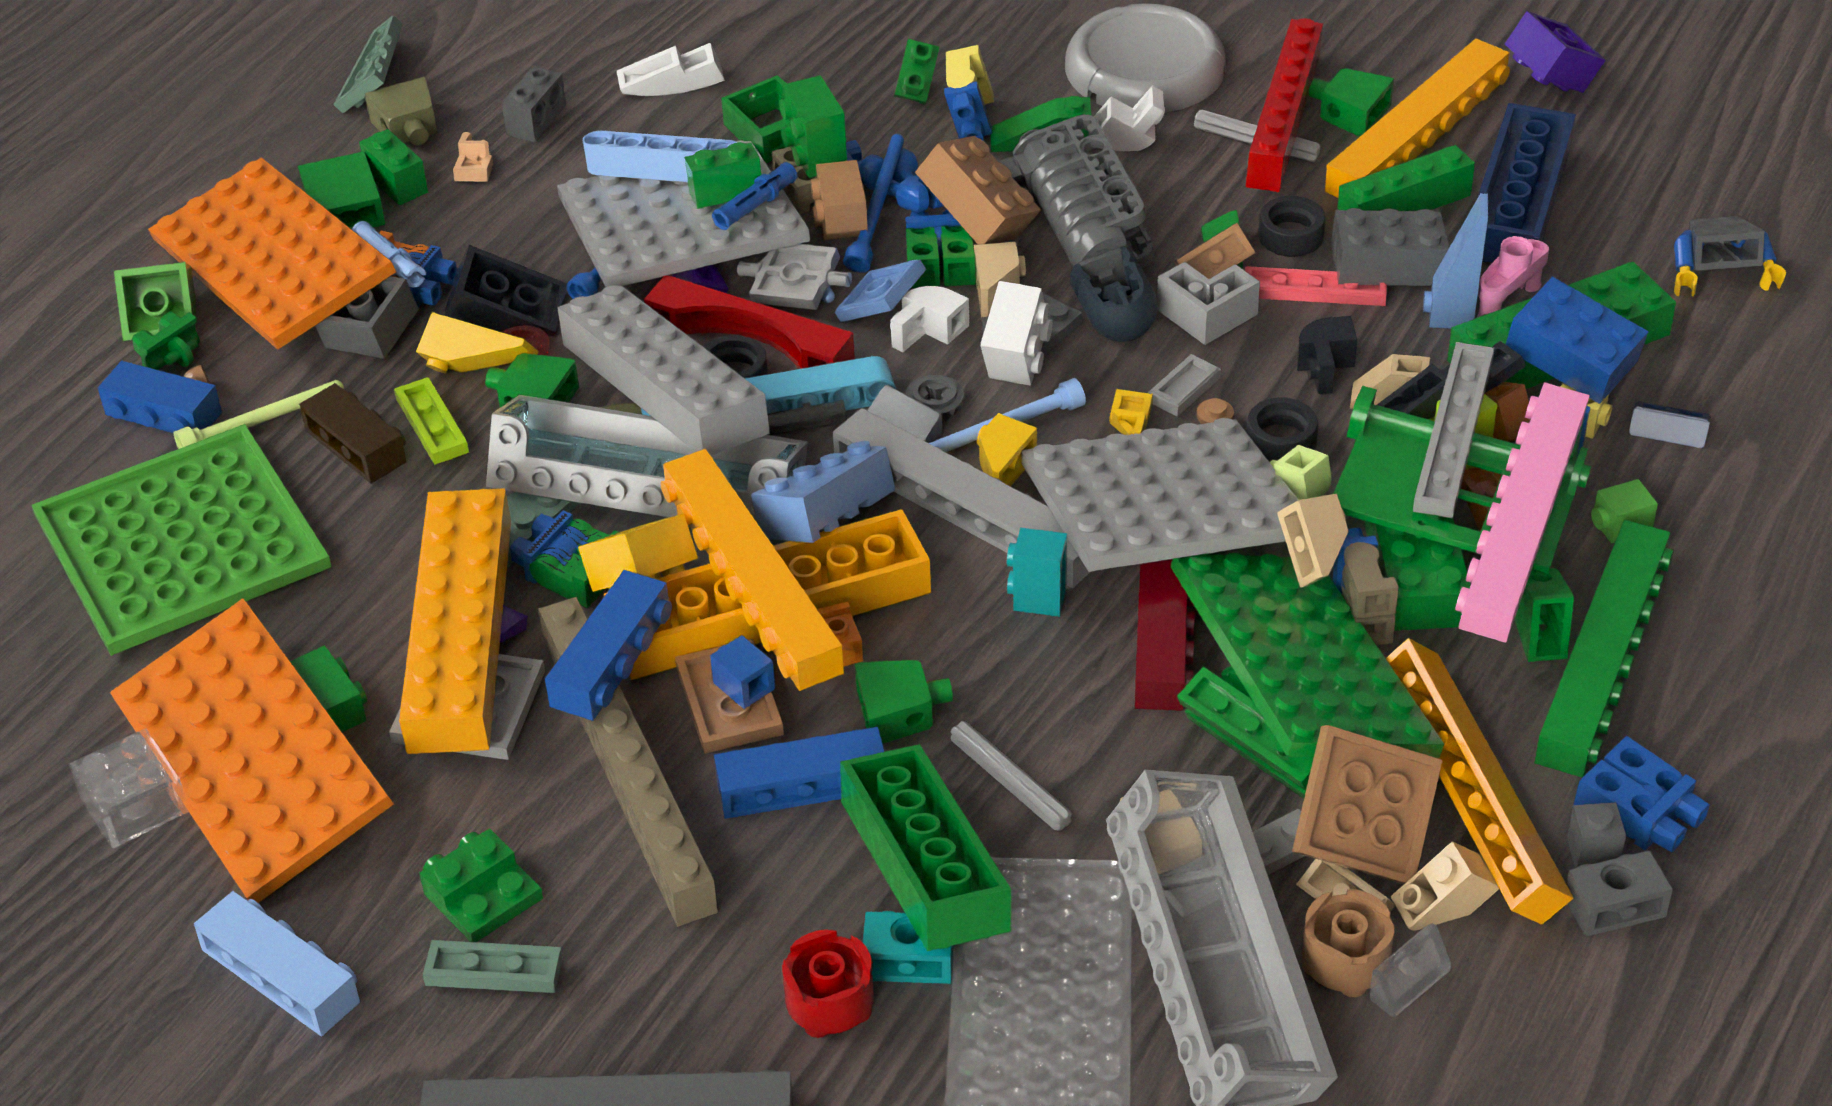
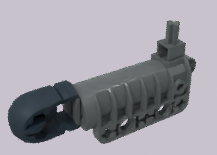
M1079 115L1041 130L1035 129L1024 133L1013 150L1014 157L998 162L1010 170L1011 177L1021 188L1026 189L1033 196L1034 201L1038 200L1073 267L1070 273V284L1094 329L1100 335L1117 342H1126L1139 338L1155 322L1158 304L1156 294L1142 268L1149 266L1155 258L1152 241L1142 224L1146 218L1143 200L1095 117ZM1085 128L1089 132V136L1084 138V134L1080 129ZM1095 148L1103 149L1096 154H1087L1088 151ZM1134 228L1132 232L1125 233L1126 230ZM1137 244L1141 254L1137 255L1133 252L1132 246Z

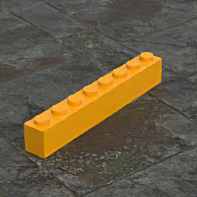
M1474 39L1327 164L1325 192L1338 198L1340 185L1416 159L1425 149L1431 148L1440 136L1445 132H1449L1456 122L1463 116H1467L1479 102L1486 100L1495 88L1506 82L1510 73V67H1508L1510 52L1479 39Z
M703 449L664 463L665 480L661 481V489L666 501L675 504L678 515L684 513L687 525L692 530L698 549L707 552L714 573L717 576H723L727 591L732 600H739L742 604L746 621L750 626L756 625L764 648L767 652L773 651L776 655L778 667L785 678L790 677L798 690L801 691L844 674L841 643L708 451Z
M1408 638L1386 660L1444 743L1440 758H1438L1442 760L1439 777L1511 911L1542 925L1573 900L1574 897L1439 654Z

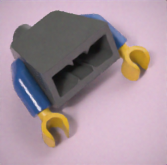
M1740 217L1692 219L1689 221V230H1685L1676 239L1674 244L1676 271L1679 272L1676 275L1674 293L1678 297L1681 286L1690 287L1692 296L1695 295L1698 277L1691 271L1693 269L1697 271L1762 266L1765 270L1759 284L1765 291L1769 290L1772 281L1780 289L1786 276L1785 269L1780 265L1774 264L1777 259L1767 232Z

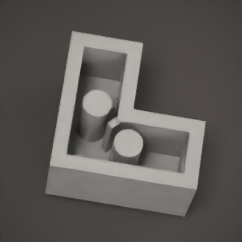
M1183 262L1158 276L1157 310L1206 345L1258 315L1260 281L1236 264L1208 279L1186 262Z

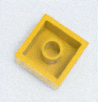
M684 513L636 526L578 547L593 592L605 588L610 589L623 570L657 579L662 576L685 571L684 563L698 558Z

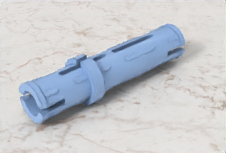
M365 221L354 225L352 230L392 262L396 270L393 276L396 274L400 278L406 279L409 287L413 288L418 287L424 282L425 278L421 275H426L425 270L412 261L410 254L406 250L396 248Z

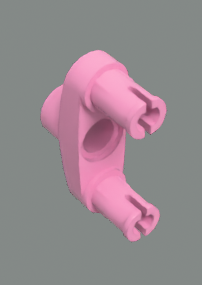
M1517 236L1508 237L1502 241L1499 257L1487 268L1479 281L1478 297L1480 298V308L1477 318L1500 310L1507 296L1519 287L1521 289L1525 287V291L1535 292L1540 289L1542 269L1548 261L1549 247L1547 244L1539 240Z

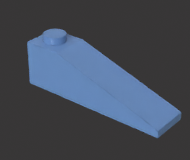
M1480 193L1436 270L1432 280L1431 291H1424L1423 312L1429 313V327L1451 329L1453 326L1475 318L1488 222V194Z

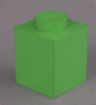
M1636 479L1598 490L1595 505L1591 512L1592 521L1595 527L1604 533L1610 543H1615L1624 520L1653 527L1658 503L1640 480Z

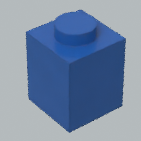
M741 635L732 642L721 646L710 655L713 683L743 709L775 689L773 661L744 636Z

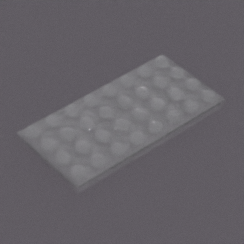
M991 857L1011 888V932L954 945L945 1106H1130L1132 907L1130 905V895L1123 873L1119 869L1118 861Z

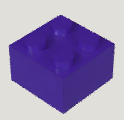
M1526 11L1505 42V45L1514 52L1512 58L1519 64L1530 67L1533 70L1531 75L1534 79L1544 85H1548L1551 82L1565 92L1573 89L1583 93L1606 61L1567 24Z

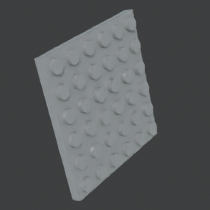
M736 141L742 143H752L751 141ZM753 145L760 157L761 173L768 175L771 171ZM599 175L586 179L573 178L564 184L557 185L559 198L605 287L625 286L810 241L808 227L783 189L779 192V196L771 202L765 201L749 214L729 226L727 230H722L714 223L712 213L715 209L720 208L726 203L697 209L689 193L688 182Z
M1220 418L1213 423L1199 425L1185 423L1179 425L1178 428L1164 430L1150 428L1144 430L1141 434H1111L1106 438L1095 440L1075 439L1068 444L1054 446L1040 444L1033 449H1026L1021 452L1023 467L1064 533H1067V538L1088 572L1285 542L1277 512L1298 501L1283 479L1275 475L1273 466L1236 419Z

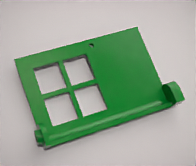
M1362 385L1352 410L1347 438L1355 439L1356 442L1333 493L1337 494L1345 515L1413 534L1418 539L1423 537L1476 553L1482 531L1490 532L1492 527L1486 525L1492 503H1501V499L1496 498L1500 481L1493 498L1462 489L1459 491V499L1490 507L1481 532L1439 520L1440 516L1413 512L1414 498L1435 421L1374 405L1377 389ZM1474 433L1466 465L1501 474V478L1502 475L1510 476L1511 472L1506 471L1512 448L1520 450L1521 446ZM1581 447L1576 461L1569 460L1532 567L1534 570L1549 573L1577 487L1585 488L1592 467L1584 464L1588 448Z

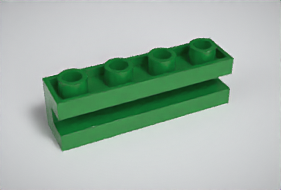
M1203 666L1177 696L1180 704L1187 708L1185 714L1188 719L1304 799L1314 757H1287L1253 700Z

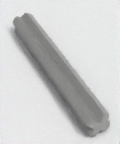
M1199 110L1194 121L1196 129L1252 144L1257 125L1206 110ZM1296 137L1290 156L1315 162L1319 157L1321 145Z
M961 721L951 729V741L1051 828L1055 831H1061L1065 826H1069L1072 821L1071 811L969 723Z

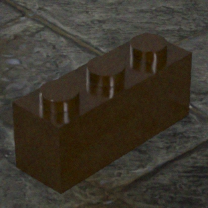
M336 383L299 404L305 431L370 484L407 462L404 451L406 441L401 431L397 427L389 426L375 410H369L360 403L355 394L346 392Z

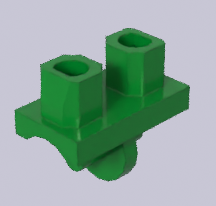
M912 39L907 40L894 97L910 99L926 105L939 46Z
M170 311L161 317L158 322L160 332L153 335L148 330H141L133 335V347L141 357L142 366L159 370L166 364L170 366L174 362L179 363L183 367L194 362L192 350L197 348L198 343H200V338L195 329L197 317L190 312L180 317Z

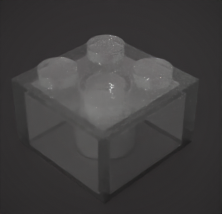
M146 728L69 763L79 796L112 849L189 812L183 804L186 801L180 778Z

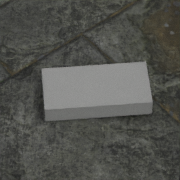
M1192 354L1189 355L1148 392L1153 394V405L1178 417L1220 379L1221 368Z

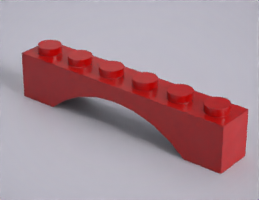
M663 276L644 298L645 304L686 335L694 333H725L750 337L782 352L798 369L855 359L853 332L676 277Z

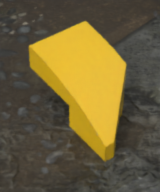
M1116 389L1109 417L1110 424L1124 435L1141 434L1146 430L1153 404V394Z

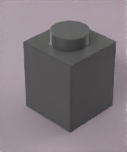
M1616 802L1573 805L1567 841L1575 868L1583 864H1595L1621 856L1626 834Z

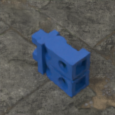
M1628 736L1620 741L1604 757V761L1598 762L1579 781L1573 804L1584 805L1616 802L1626 837L1636 839L1634 844L1643 850H1646L1654 842L1671 853L1682 843L1687 828L1676 822V820L1679 818L1691 827L1697 828L1706 819L1710 804L1693 793L1696 785L1695 779L1687 774L1682 776L1674 767Z

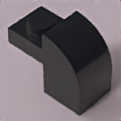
M1351 316L1318 319L1306 325L1300 333L1297 371L1307 370L1308 379L1315 381L1318 394L1333 392L1335 368L1355 367L1358 339Z

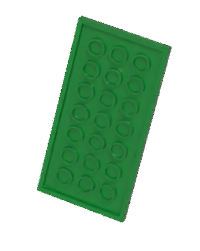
M1228 553L1227 555L1200 554L1172 559L1171 569L1287 757H1314L1321 726L1330 725L1434 758H1440L1444 747L1443 741L1362 623L1355 621L1350 611V606L1329 576L1307 587L1300 588L1291 557H1278L1273 554H1264L1262 556H1243L1238 553Z

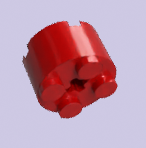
M827 929L808 933L792 944L790 953L786 960L784 959L782 965L785 1004L791 1018L803 1027L808 1035L820 1038L827 1034L841 1033L852 1029L870 1018L874 1002L872 959L869 950L861 940L852 935L851 939L837 936V931Z

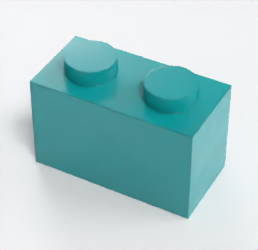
M1020 527L1017 542H1010L1007 553V566L1013 567V571L1010 570L1007 583V594H1013V611L1060 617L1067 590V533Z

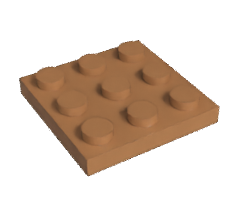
M1330 725L1321 726L1292 852L1405 884L1418 871L1442 760Z

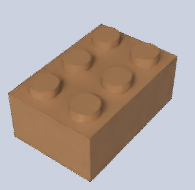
M976 136L938 143L915 171L917 176L978 245L1002 243L1017 239L1041 211L1034 203L1033 196L1026 189L1018 185L1011 177L1010 170L1002 163H999L989 152L988 145Z

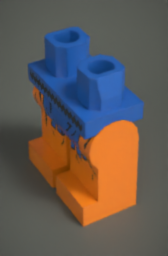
M381 230L379 234L383 235L396 248L406 250L410 254L412 261L421 266L426 272V275H421L425 278L421 285L414 288L410 287L417 307L419 308L422 303L435 306L441 299L442 290L440 282L453 284L457 271L456 262L443 259L441 247L433 245L428 247L423 244L415 246L395 241L393 233Z

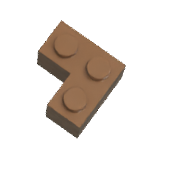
M857 160L816 164L817 178L810 180L812 198L815 200L812 212L814 226L821 227L823 240L859 236L861 230H868L866 199Z

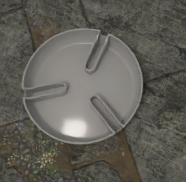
M1130 4L1125 7H1115L1093 16L1075 32L1067 47L1065 72L1069 82L1077 92L1084 97H1090L1092 93L1097 94L1096 104L1101 106L1110 97H1113L1133 108L1149 88L1154 86L1163 91L1166 113L1195 105L1213 94L1224 80L1226 53L1217 33L1196 15L1167 5Z

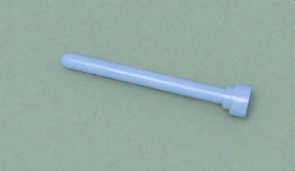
M1072 378L1060 383L1059 388L1054 390V394L1002 415L1024 422L1059 407L1062 410L1068 408L1071 411L1084 406L1086 397L1080 382L1076 378ZM993 418L929 444L939 447L944 452H949L977 440L980 429L984 425H988Z

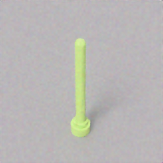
M334 380L201 430L197 427L191 429L188 426L174 431L177 448H183L243 424L249 428L300 409L299 404L332 384L336 383L343 389L344 385L341 381Z

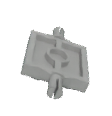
M796 244L768 251V254L758 263L740 261V265L737 266L739 276L755 277L749 295L753 302L760 304L817 310L823 294L829 286L850 287L852 282V274L850 272L834 271L840 259L839 252L834 247Z

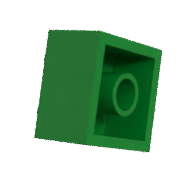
M821 75L782 85L783 99L779 100V109L785 121V127L781 128V136L785 147L792 149L796 165L798 167L802 166L807 176L811 178L816 176V164L847 161L845 112Z

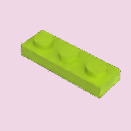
M429 377L394 389L397 402L434 465L469 453L465 437Z

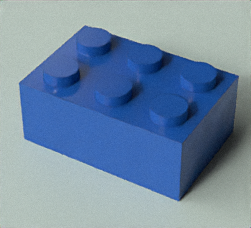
M1552 276L1513 318L1505 345L1520 354L1525 361L1576 391L1590 395V399L1600 404L1638 362L1648 331Z

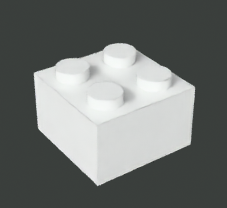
M1003 281L998 282L980 345L989 378L1031 386L1034 373H1040L1044 354L1041 352L1043 341L1048 342L1052 333V320H1048L1049 304L1044 302L1042 288Z

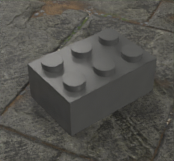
M1357 208L1335 210L1331 249L1338 284L1380 285V283H1385L1387 285L1432 286L1433 276L1449 249L1441 212H1433L1427 209L1418 211H1397L1395 209L1363 211Z

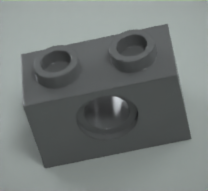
M1650 850L1636 854H1624L1616 859L1595 864L1580 865L1575 869L1569 870L1566 883L1574 897L1568 903V906L1585 937L1666 917L1673 891Z

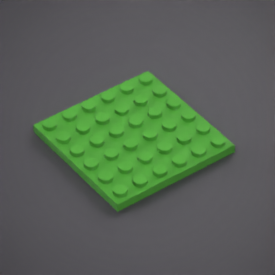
M245 424L32 504L35 517L111 656L224 611L243 598L245 601H249L331 568L329 555Z

